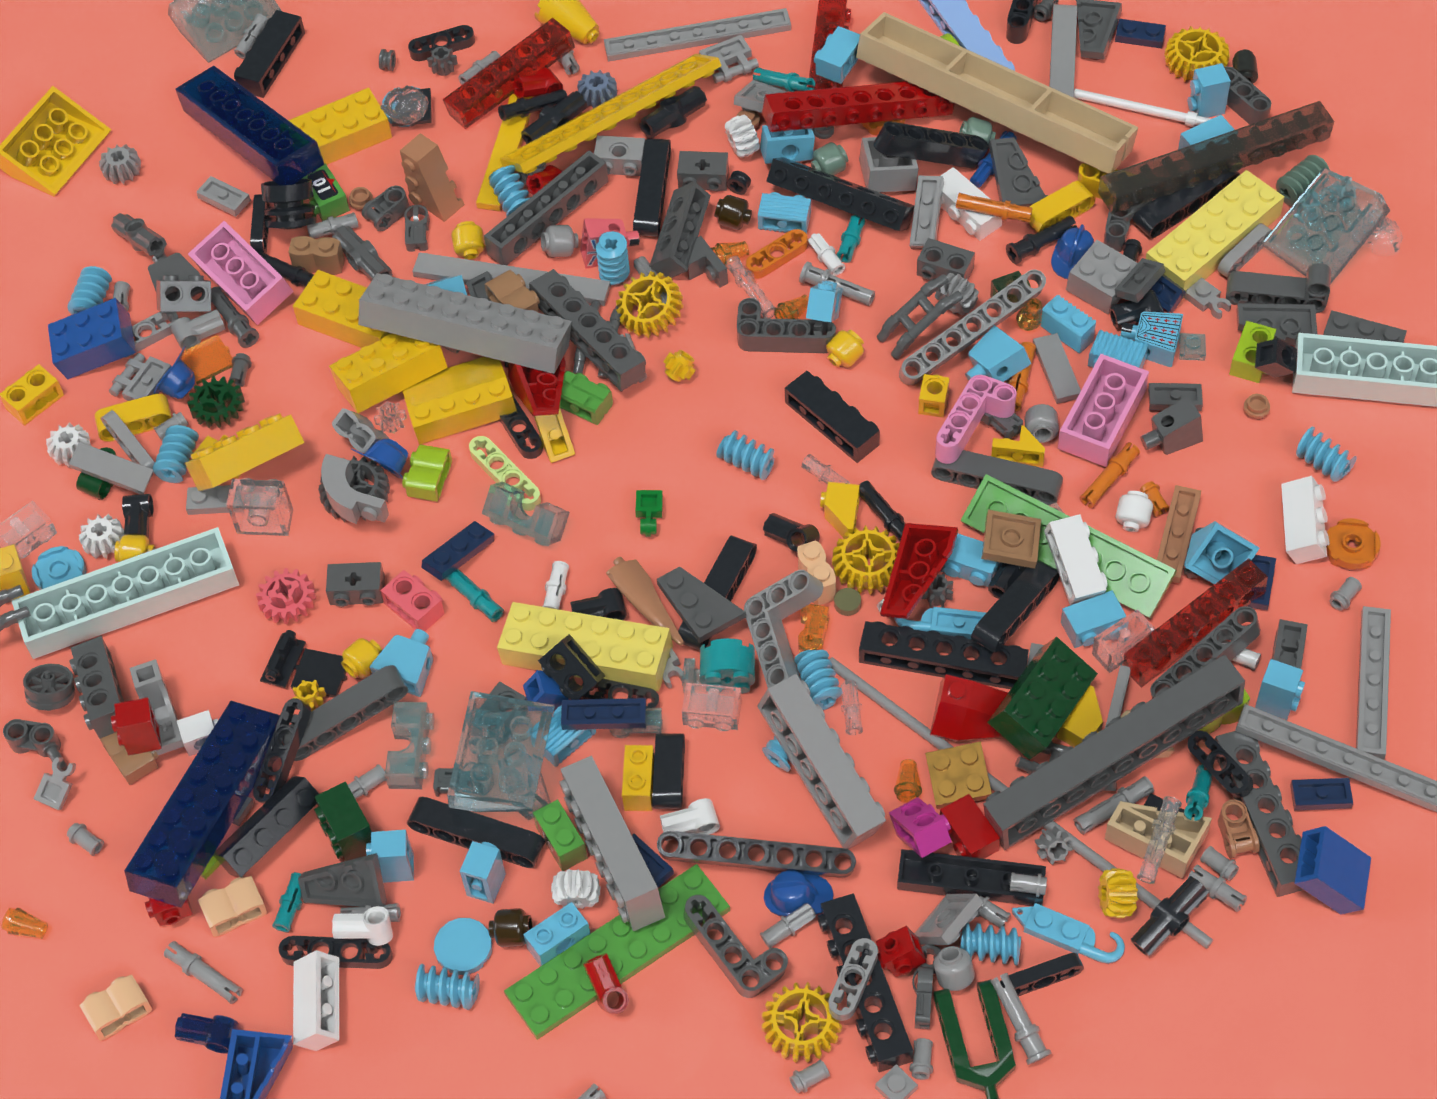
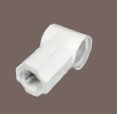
M707 798L692 802L686 809L660 815L663 833L666 831H678L710 835L720 828L713 801Z
M376 906L369 908L364 914H334L332 934L334 939L367 938L370 944L380 946L387 944L393 938L389 912L384 907Z

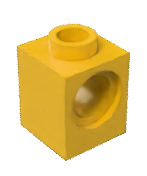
M924 374L919 396L918 414L944 418L949 394V377Z

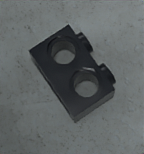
M570 634L538 660L543 672L548 677L553 678L559 685L561 693L571 700L580 699L605 677V674ZM556 654L563 656L565 665L557 661ZM574 675L582 678L584 686L576 683Z

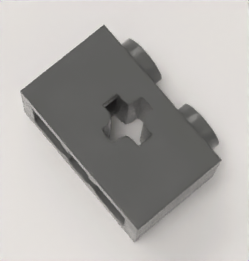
M679 152L677 169L678 188L694 181L704 190L727 191L729 174L728 152Z
M381 562L327 565L326 594L330 605L344 607L354 604L371 606L384 603L380 591L385 585V574Z

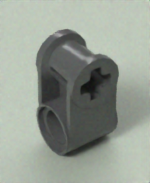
M396 185L387 188L379 196L364 205L362 216L367 220H371L378 231H385L402 218L406 209L410 207L405 190L401 186Z

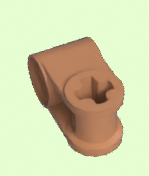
M1236 799L1226 801L1218 818V826L1228 857L1232 859L1236 857V854L1250 851L1254 854L1259 853V839L1252 826L1245 804ZM1227 814L1236 815L1238 820L1229 819Z

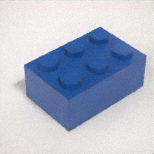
M117 298L48 324L53 365L67 380L136 353L130 314Z

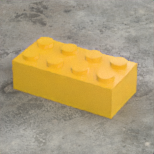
M369 87L281 123L286 142L303 172L325 163L328 165L392 138L388 118Z
M320 270L316 271L293 305L298 325L360 348L369 346L381 340L384 336L392 334L358 325L359 299L367 287Z
M393 333L329 365L338 390L357 413L448 368L440 345Z
M281 413L269 416L259 421L260 426L256 424L236 432L237 438L235 435L223 438L213 443L214 449L210 446L190 454L192 459L185 462V465L198 491L214 488L305 443L292 415L282 417Z

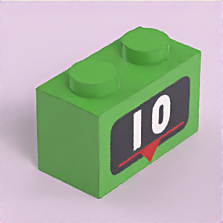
M326 163L299 175L300 178L312 179L314 197L309 198V204L315 205V210L312 212L315 215L318 214L322 221L328 220L327 217L333 216L335 218L350 211L346 195Z
M558 799L533 812L536 828L545 839L547 847L562 871L588 859L585 843Z

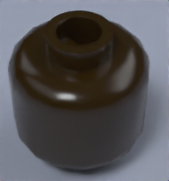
M726 195L723 199H719L714 217L717 218L719 225L740 230L744 224H749L752 210L748 209L749 203L747 200Z
M521 908L500 909L495 913L494 920L489 921L490 938H495L497 945L503 948L524 946L526 943L523 934L533 928L531 915H527Z

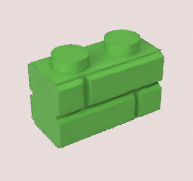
M566 371L562 386L560 408L598 425L613 405L612 391L603 383H598L597 385L589 381L582 373L574 374Z

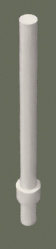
M1075 88L1074 98L1184 122L1186 126L1195 127V125H1200L1211 119L1198 116V113L1191 111L1184 113Z

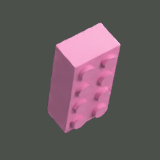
M225 221L188 253L196 265L256 325L294 292L285 279Z
M1100 354L1060 429L1058 449L1107 467L1109 459L1114 454L1146 392L1149 371Z

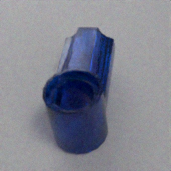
M182 1013L175 1025V1038L179 1041L204 1045L207 1049L217 1053L227 1054L232 1029H238L239 1023L230 1017L215 1015L212 1019Z

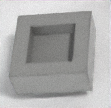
M896 1064L875 1084V1089L885 1099H908L918 1089V1084Z

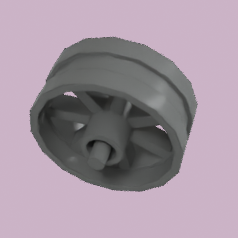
M60 664L39 665L29 670L23 678L26 702L35 709L47 711L60 709L68 705L75 696L72 671Z

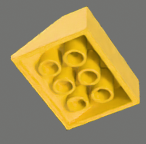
M52 86L0 144V169L10 177L55 197L111 132V129L56 87Z
M485 356L446 368L403 390L406 406L419 445L500 420L501 415H508L517 411L501 361Z

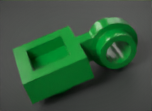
M636 490L635 514L636 518H646L640 519V534H645L646 537H651V534H657V519L652 518H662L663 490Z

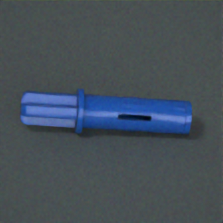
M1004 131L999 138L1014 137L1017 140L1016 135L1010 131L1008 133ZM990 151L984 159L979 161V168L970 179V182L977 188L982 186L989 175L994 174Z

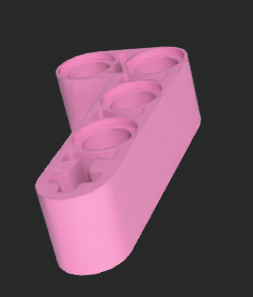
M985 375L973 376L937 434L935 449L937 460L945 464L955 462L985 413L999 418L1012 416L1015 411L1016 389L1008 383Z

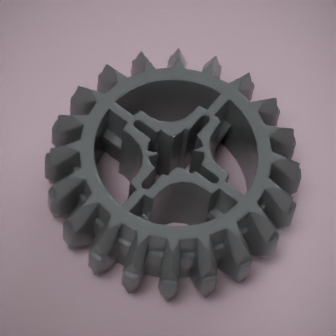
M353 455L350 462L354 477L350 486L358 492L378 497L388 502L390 486L384 469L381 465L377 466L374 460L368 462L363 456L358 461ZM321 477V485L318 488L321 504H323L328 513H331L337 519L341 516L331 507ZM367 479L374 483V485H370L364 480ZM341 517V520L345 523L347 520Z

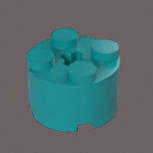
M731 638L712 640L711 646L706 648L705 644L700 647V682L706 687V692L719 694L723 690L734 689L736 693H748L750 686L755 682V647L750 643L749 647L743 646L742 640Z

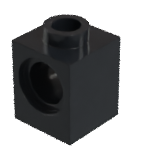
M1278 338L1257 343L1255 368L1274 378L1296 373L1297 348Z

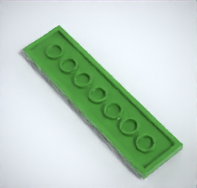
M986 474L960 521L984 534L988 510L1041 519L1037 559L1057 569L1044 530L1049 522L1070 516ZM1088 526L1091 547H1095L1098 553L1099 561L1097 564L1099 570L1105 574L1107 579L1105 593L1113 591L1120 604L1152 619L1177 573L1176 569Z
M697 864L658 889L665 918L633 931L629 922L623 923L620 915H618L504 990L505 996L536 1040L597 1000L583 963L607 953L618 980L622 984L695 935L684 920L685 904L691 896H705L721 917L730 912L729 904ZM693 907L692 914L698 912L702 917L703 910H696Z

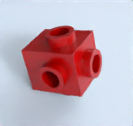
M180 878L170 882H160L153 888L146 890L149 901L145 902L147 913L150 919L156 918L160 927L163 925H173L179 922L180 919L193 915L186 890Z
M907 925L896 931L889 932L885 937L876 941L881 967L884 970L888 969L895 977L907 974L912 969L927 962L919 938Z

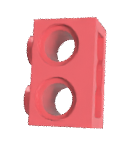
M405 570L380 590L384 604L414 629L426 631L444 615L443 599L435 590L429 591L418 576H411Z

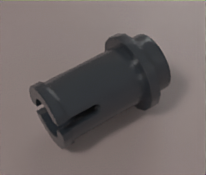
M1128 239L1122 246L1123 255L1137 262L1138 255L1142 252L1141 243L1136 239Z

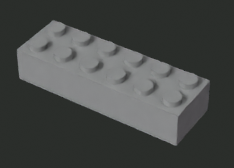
M795 674L768 688L757 707L842 847L850 849L873 836L886 821L884 809L870 795V787L863 777H859L855 770L853 758L849 753L843 751L839 744L840 739L837 732L833 728L830 729L824 720V711L818 704L813 702L806 682L800 680L798 675Z
M592 755L561 768L563 780L559 781V784L565 796L564 801L569 812H573L575 816V824L579 833H583L586 839L584 841L590 855H594L595 864L601 878H605L607 882V890L611 899L615 900L618 905L617 910L622 922H629L632 930L636 931L665 918L658 887Z

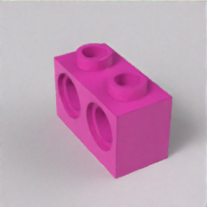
M919 797L889 812L896 835L921 858L951 843L948 833L951 828L946 817L943 814L939 815L936 813L931 804L927 805Z

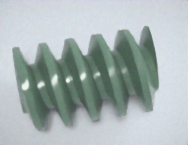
M1308 155L1297 166H1294L1277 180L1276 190L1285 196L1284 203L1289 206H1295L1302 193L1318 188V185H1322L1325 182V179L1330 178V169L1321 157Z

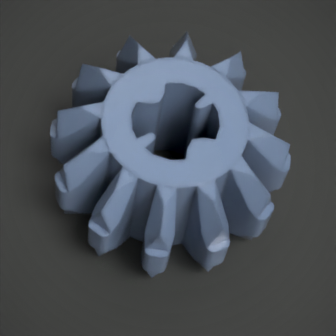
M601 69L597 73L590 70L589 75L582 74L581 80L578 81V92L587 101V107L592 105L595 108L616 97L618 94L615 78L611 77L609 72L603 74Z

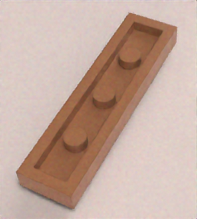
M1175 485L1157 556L1158 561L1176 569L1177 573L1172 582L1178 584L1180 583L1202 490Z

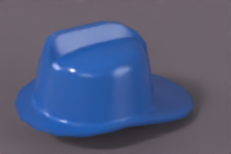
M1083 224L1079 228L1075 227L1066 230L1057 241L1051 265L1055 273L1064 279H1068L1069 272L1094 243L1091 233L1085 230Z
M186 346L182 349L174 365L162 377L154 390V394L162 392L172 398L182 399L193 388L195 384L194 373L181 360Z
M391 439L378 440L364 454L351 448V450L374 460L388 472L403 480L401 472L406 463L408 452L396 441Z
M787 870L778 874L768 884L764 892V901L766 907L772 913L779 916H788L806 903L813 908L815 914H820L821 903L833 900L834 893L827 880L818 875H808L795 870Z

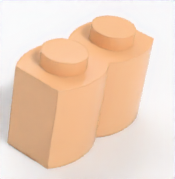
M815 540L798 546V570H805L823 584L821 596L813 603L819 606L834 601L836 576L832 567L826 562V554L822 545Z
M252 876L238 877L232 880L227 887L208 890L198 899L213 937L226 934L240 925L250 923L267 914Z
M133 975L116 978L106 990L89 994L79 1005L99 1041L115 1035L126 1025L142 1019L152 1011L148 1000Z

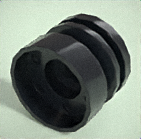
M281 179L261 184L262 200L274 203V206L264 209V215L274 216L265 219L266 227L285 230L302 228L316 223L315 214H305L314 211L315 205L303 203V200L314 197L312 179Z

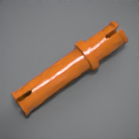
M960 192L956 202V209L1001 217L1005 221L1011 219L1030 223L1033 207L1012 204L1008 200L1005 202L995 201Z
M1031 342L1021 343L1031 364L1015 374L1008 383L1017 392L1014 412L1021 410L1023 396L1027 393L1029 387L1027 381L1036 351V346Z
M1127 442L1116 457L1109 459L1108 466L1088 489L1080 495V501L1085 506L1090 502L1088 508H1093L1118 477L1125 475L1128 471V466L1140 454V450L1135 444L1130 449L1132 443Z

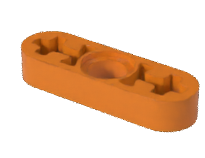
M800 229L790 230L750 255L746 260L748 276L754 279L763 278L805 252L808 247L807 234ZM776 250L784 253L781 257L770 255L771 252Z

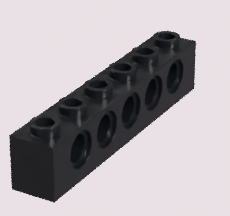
M785 157L773 158L766 182L897 231L909 228L915 205Z
M865 621L859 646V663L942 678L947 674L984 685L1011 690L1027 667L1029 649H1023L1017 645H1003L997 653H994L971 639L960 635L949 636L936 631L926 632L914 630L908 626L897 627L886 625L880 621ZM886 643H893V644H895V645L887 646V645H885V644H886ZM917 647L921 648L922 650L915 651L912 650V648ZM946 652L948 655H940L939 653ZM967 657H974V658H976V659H975V660H968V659H966V658H967ZM994 662H1001V663H1003V664H1002V665H996V664H994Z
M854 893L821 903V914L817 915L821 931H827L830 939L826 941L831 958H837L839 964L836 967L838 977L853 943L861 938L871 940ZM846 927L851 931L847 934H841L837 930ZM864 949L863 952H860L861 957L858 965L862 966L865 956L869 955V949ZM877 959L869 978L870 984L866 986L857 1006L856 1013L859 1019H856L855 1023L860 1037L865 1036L869 1046H866L865 1050L870 1064L875 1063L878 1072L892 1069L896 1064L901 1066L913 1062V1049L880 961ZM849 973L845 977V982L848 985L856 986L858 985L856 982L862 978L857 973ZM870 1005L878 1006L880 1010L878 1012L871 1013L867 1011L866 1008ZM879 1032H887L890 1037L882 1040L875 1035Z

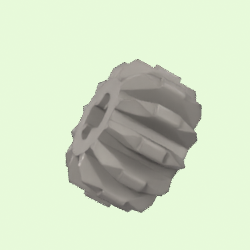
M116 144V147L113 149L107 147V153H101L99 167L106 180H111L113 184L119 181L124 184L126 180L133 181L134 176L140 175V157L134 148L128 147L127 144L122 147Z
M949 273L946 276L949 282L936 291L935 298L940 301L944 297L959 291L963 296V300L953 305L949 310L953 314L959 313L964 315L969 313L977 303L979 291L974 288V283L968 281V278L964 279L960 274L954 275Z

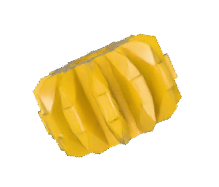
M1120 868L1104 870L1099 878L1100 885L1098 886L1099 906L1105 916L1115 918L1132 916L1137 908L1136 901H1138L1137 880L1133 873Z

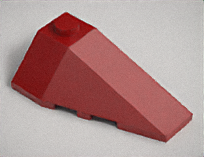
M564 357L554 374L509 363L508 377L513 390L532 416L559 414L566 366Z
M905 523L881 608V616L908 619L951 556L958 534V527Z
M946 674L940 682L930 735L956 742L969 739L1003 737L987 722L1008 692Z

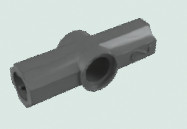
M122 213L113 217V223L111 224L113 231L129 241L135 251H144L150 256L155 255L157 257L164 253L165 246L167 245L165 239L148 228L143 219H134L130 215Z
M342 225L336 229L332 238L340 240L343 253L354 270H361L370 281L373 280L377 273L393 275L390 267L378 256L375 247L370 241H363L350 226L345 227Z

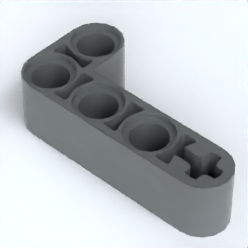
M1322 263L1312 264L1307 270L1306 278L1235 271L1227 277L1226 299L1233 305L1238 303L1315 305L1316 313H1320L1325 310L1330 294L1331 268Z
M745 298L738 305L737 342L740 349L744 351L825 354L828 353L826 349L827 343L836 335V327L833 322L811 319L761 318V305L754 298Z
M693 895L686 901L684 908L686 924L741 996L753 998L782 978L788 964V958L781 949H768L753 959L705 896ZM693 907L696 910H703L702 917L698 912L692 914ZM716 929L721 932L723 937L719 940H713L708 937L707 932ZM727 953H735L739 956L740 961L732 964L724 956ZM775 959L780 963L781 968L771 970L767 967L766 961ZM746 976H752L757 980L758 984L754 987H748L743 983L742 979Z

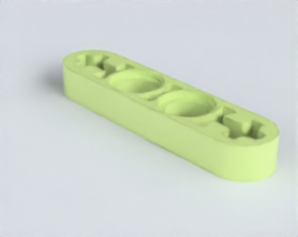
M477 436L470 441L469 450L472 459L520 508L532 511L540 506L541 496L538 487L489 438ZM478 447H480V448H482V449L486 448V453H487L488 456L486 457V456H485V453H484L482 450H480V449L477 450V448H478ZM495 461L504 463L499 469H492L490 467ZM511 477L520 479L518 484L512 486L506 484V480ZM524 489V492H525L529 497H532V496H533V499H531V500H530L529 498H525V499H524V494H523L522 490Z

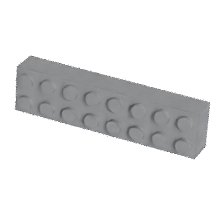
M377 273L359 299L358 325L553 374L556 372L569 347L572 323L570 320L541 314L534 310L513 307L510 304L489 301L485 298L468 296L461 292L440 289L437 286H428L412 280L395 278L388 274Z

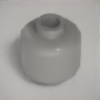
M550 225L541 234L542 251L546 252L549 257H569L573 254L574 248H578V235L573 232L569 225Z
M1038 404L1027 410L1024 417L1025 427L1040 443L1049 442L1058 435V414L1053 407L1046 404Z
M949 946L942 949L934 958L935 974L942 988L949 989L950 991H960L973 982L975 971L970 954L965 949Z

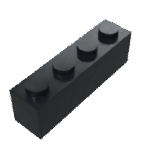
M276 10L273 16L267 20L262 33L257 36L254 45L247 51L245 59L234 72V80L239 92L261 98L265 97L305 34L301 16Z
M806 370L785 387V403L856 463L860 462L880 445V430L874 422L865 419L856 407L848 405L838 392L830 390L818 376H813Z
M293 776L212 855L230 875L242 877L317 804L314 796L319 795V793L305 777Z

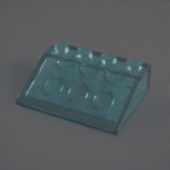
M175 0L169 4L167 14L186 40L210 63L238 46L243 38L244 30L250 27L257 14H262L269 19L276 10H282L275 0Z
M1323 168L1262 242V245L1305 276L1309 266L1312 264L1322 263L1328 265L1331 268V285L1388 215L1390 209L1381 193Z
M471 691L447 794L449 807L473 812H532L554 705Z

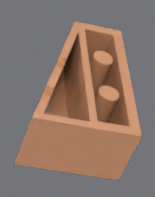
M418 134L400 150L401 165L404 169L405 182L409 191L408 196L415 205L426 207L430 213L445 222L465 204L461 198L456 197L454 189L457 186L453 180L449 181L446 171L449 168L438 144L423 134Z

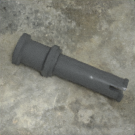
M220 287L211 288V302L227 321L230 333L236 335L241 347L248 348L253 346L259 339L258 331L251 328L249 320L245 315L238 313Z

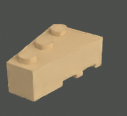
M1120 801L1107 823L1105 840L1183 879L1209 832L1212 818L1203 816L1202 819L1194 821V817L1189 820L1184 816L1183 812L1175 811V814L1157 811L1155 807Z

